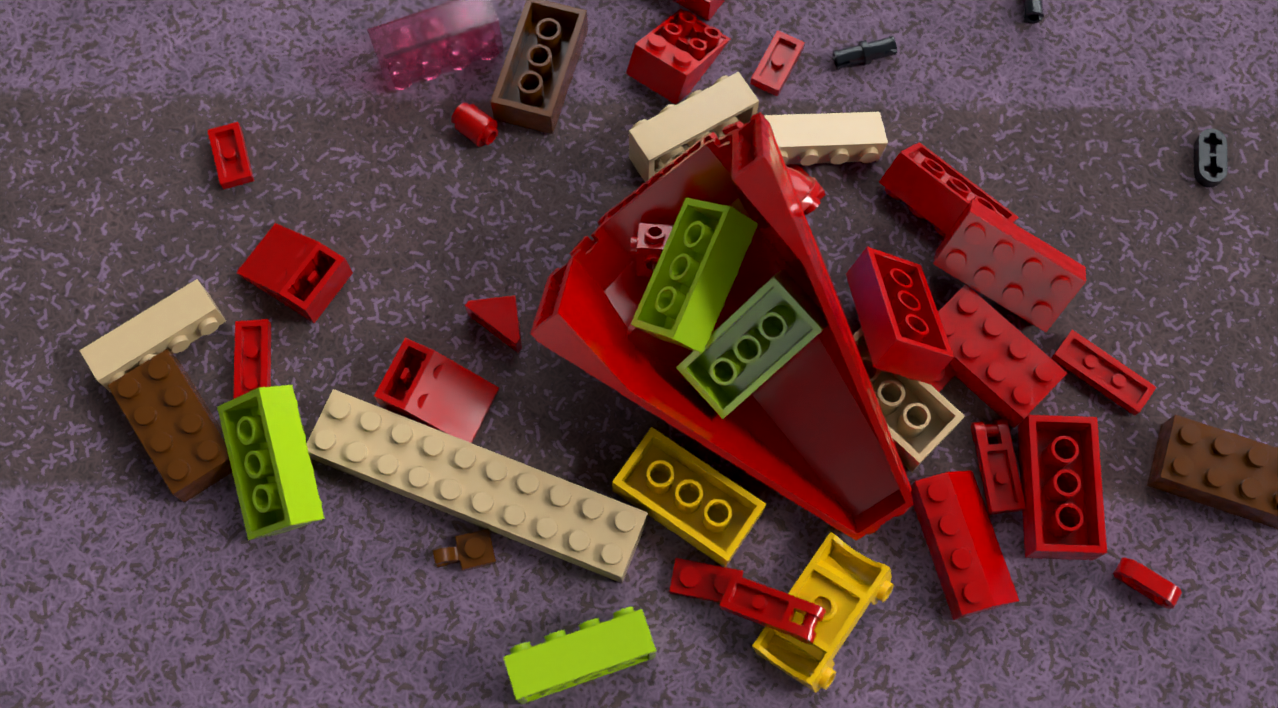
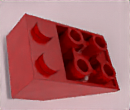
M680 9L635 44L626 74L677 105L694 88L730 41V38L722 34L717 28L700 21L694 14Z
M277 223L272 226L236 272L240 277L313 323L318 320L353 274L347 260L322 243Z
M405 338L374 397L381 408L472 443L499 391V387L439 352Z

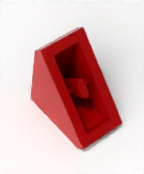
M515 295L469 300L465 304L469 317L517 353L521 351L522 341L519 312Z

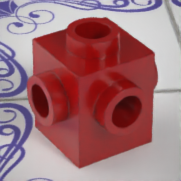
M639 223L638 237H631L630 257H637L636 276H652L673 225Z

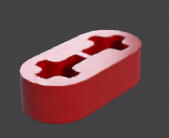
M1122 558L1113 573L1115 578L1164 608L1173 609L1182 594L1178 586L1130 558Z

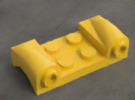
M830 532L788 593L817 604L826 610L823 620L821 622L818 621L815 628L817 635L813 645L801 642L790 635L765 626L752 645L756 654L813 692L819 691L820 688L826 690L836 676V671L833 670V658L869 604L875 605L879 600L885 602L890 596L894 584L891 583L892 574L890 567L865 557ZM796 612L792 622L801 625L805 615Z

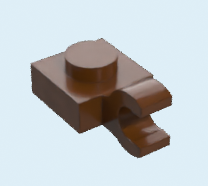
M489 528L455 536L456 547L433 550L437 568L461 562L462 571L464 572L496 564Z

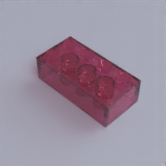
M453 0L367 29L389 91L393 89H407L413 82L422 79L433 80L448 70H462L467 68L472 62L480 59L491 60L497 57L499 53L504 52L499 20L491 0Z

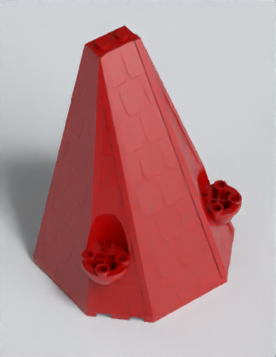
M759 112L752 115L749 119L750 121L745 125L741 121H737L725 126L722 130L725 135L720 138L714 132L706 134L606 212L597 222L600 226L592 233L593 239L591 240L588 236L583 237L569 253L572 257L561 268H556L548 276L530 334L538 343L580 367L586 373L618 391L621 395L658 416L669 425L698 441L704 447L857 541L865 535L873 534L882 524L893 517H899L906 513L909 507L914 505L911 494L912 488L825 262L805 215L811 213L820 205L821 201L817 196L821 186L815 178H807L800 172L786 166L772 127L764 115ZM685 198L730 206L758 223L752 242L747 249L712 333L783 269L825 313L829 323L816 337L724 419L718 415L676 368L693 350L660 340L630 325L651 279V276H636L637 257H630L631 237H638L639 223L674 226Z

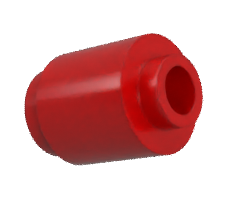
M464 102L452 114L451 122L455 125V129L477 146L490 145L498 135V122L474 104L469 105Z

